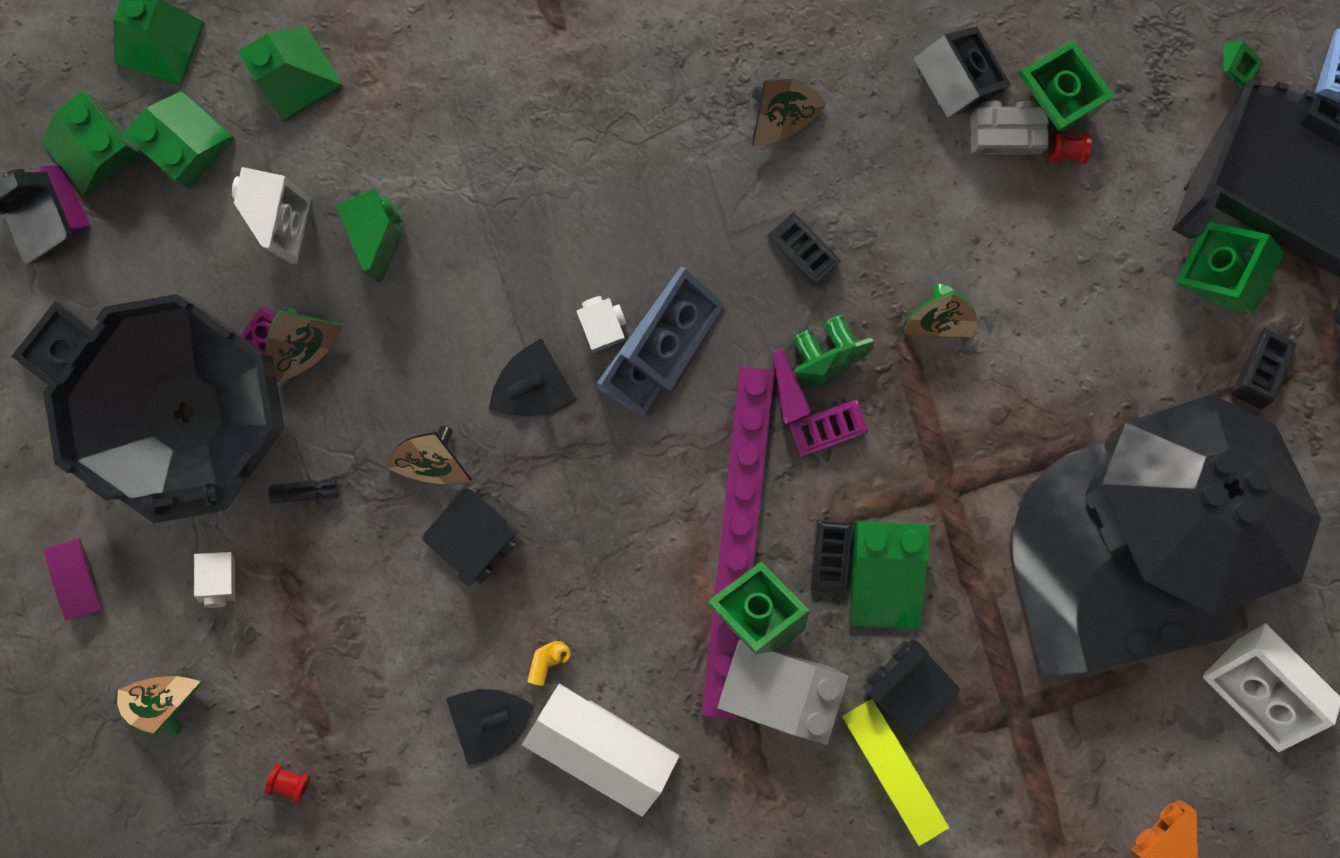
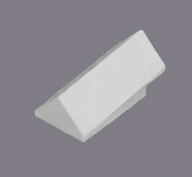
M560 683L522 743V746L642 817L661 794L679 758L677 753L593 701L585 700Z

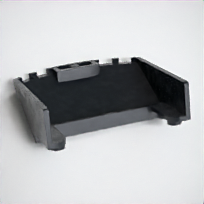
M1248 79L1186 183L1184 190L1187 192L1172 230L1188 239L1198 238L1205 232L1215 207L1257 232L1269 234L1275 242L1340 278V104L1310 90H1307L1303 95L1290 91L1289 84L1278 82L1273 87L1262 85L1260 79ZM1340 296L1336 305V309L1333 311V318L1335 322L1339 325Z

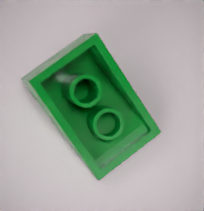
M853 521L849 626L920 629L928 567L929 524Z

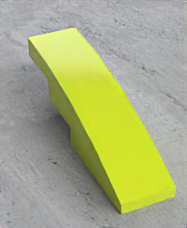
M873 699L843 715L844 722L918 846H922L949 830L950 828Z

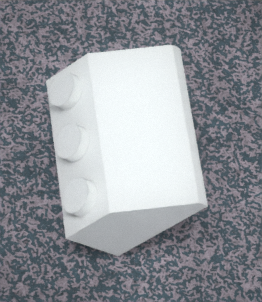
M242 167L240 177L237 176L232 185V197L235 198V206L262 247L288 263L297 265L311 197L286 176Z
M1266 623L1240 637L1203 676L1278 752L1336 723L1340 708V696Z

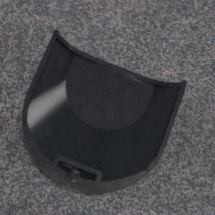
M1104 444L1091 445L1074 450L1052 462L1035 481H1032L1018 504L1020 507L1015 524L1011 528L1010 559L1037 672L1042 676L1099 670L1228 639L1249 627L1243 604L1211 615L1144 582L1142 576L1139 575L1138 567L1129 548L1118 555L1109 552L1100 532V528L1104 527L1096 508L1090 509L1085 498Z

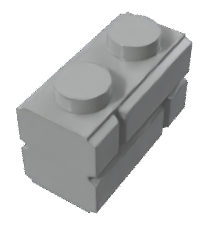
M1000 101L981 103V107H976L970 117L971 154L1041 155L1048 147V115L1042 107H1037L1035 101L1017 102L1015 107H1002V102Z

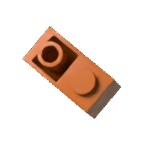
M1180 799L1176 803H1170L1162 810L1160 814L1161 819L1152 828L1145 829L1139 834L1135 842L1136 845L1131 849L1139 858H1198L1197 811Z

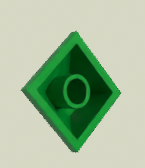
M120 0L113 19L114 63L181 87L204 22L163 0Z
M307 26L267 33L237 51L252 77L283 121L343 87Z
M762 561L708 601V605L755 655L783 648L805 630L809 615V609Z

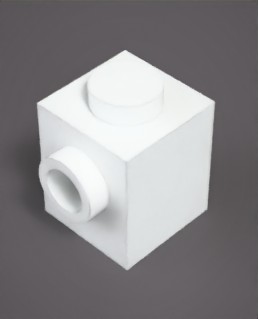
M601 296L581 303L583 308L577 310V314L593 353L625 341L620 326L627 323L619 304L612 306L610 298L602 300Z
M231 552L194 554V597L198 603H204V607L226 606V601H235V559Z

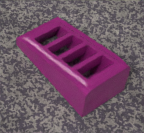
M780 349L774 352L772 360L781 419L783 424L786 425L810 414L811 410L784 350Z
M857 399L789 423L800 457L868 433V428ZM847 410L855 430L850 432L842 413ZM835 415L841 435L835 436L829 420L830 416ZM821 420L828 438L827 440H821L816 421ZM808 425L814 441L813 445L808 446L802 426Z

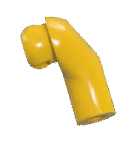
M553 641L538 648L533 656L527 682L544 686L548 668L569 660L571 655L569 647L562 641Z

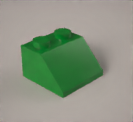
M1074 40L1032 63L1018 73L1059 131H1069L1091 118L1114 97Z
M84 90L55 111L42 140L45 147L85 197L141 155L131 141L123 135L124 132L100 101Z
M182 91L146 107L123 133L127 139L169 176L188 189L234 139L228 131Z
M372 189L335 206L363 271L378 282L384 279L401 238L402 232L398 224L403 222L398 207L395 203L391 202L388 195L383 197L376 189Z
M1209 222L1205 232L1197 238L1176 283L1223 308L1254 315L1284 252L1269 234Z

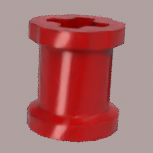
M1053 131L1049 144L1050 162L1057 163L1061 159L1076 160L1079 164H1087L1091 155V134L1084 133L1081 136L1062 135L1060 131Z
M276 763L267 779L264 794L269 796L273 793L292 799L293 804L299 806L308 789L311 775L304 773L301 776L286 771L282 765Z

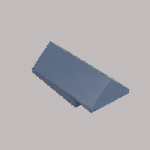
M680 267L597 382V389L644 417L661 388L668 391L672 390L723 308L724 303L686 268Z

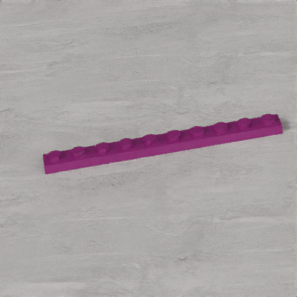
M739 367L714 596L752 569L754 565L774 370ZM714 610L712 612L701 714L702 716L737 720V715L717 707L738 640L741 639Z

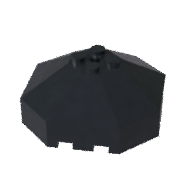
M178 294L105 306L96 317V320L99 322L87 338L82 337L65 360L68 365L57 380H51L43 391L54 464L66 473H72L85 482L87 488L104 500H121L152 523L226 511L285 428L273 357L192 300ZM184 403L187 404L188 408L195 410V415L189 417L188 423H185L183 418H177L176 415L178 411L182 410V404Z
M1213 394L1125 422L1109 434L1085 494L1090 509L1096 508L1104 527L1100 528V532L1110 553L1118 555L1129 548L1138 567L1139 575L1142 576L1144 582L1211 615L1301 582L1321 521V516L1277 426ZM1235 482L1237 484L1236 490L1241 493V496L1237 495L1230 499L1228 497V490L1224 488V485Z

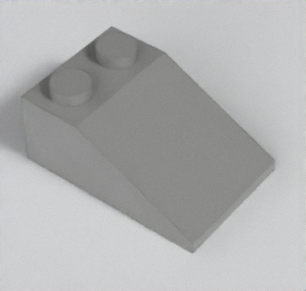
M738 640L717 708L794 736L827 745L849 676L833 667L779 651L755 655L742 640Z

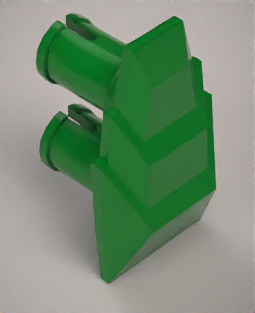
M843 315L833 317L824 324L836 347L824 354L812 330H806L797 334L793 338V343L796 345L804 361V364L794 369L800 387L826 385L833 377L845 372L853 363L866 357L874 349L873 339L855 340Z

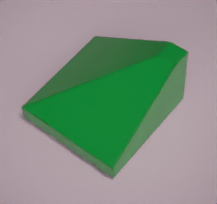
M1244 41L1226 42L1223 46V71L1242 89L1248 79L1254 78L1263 60Z

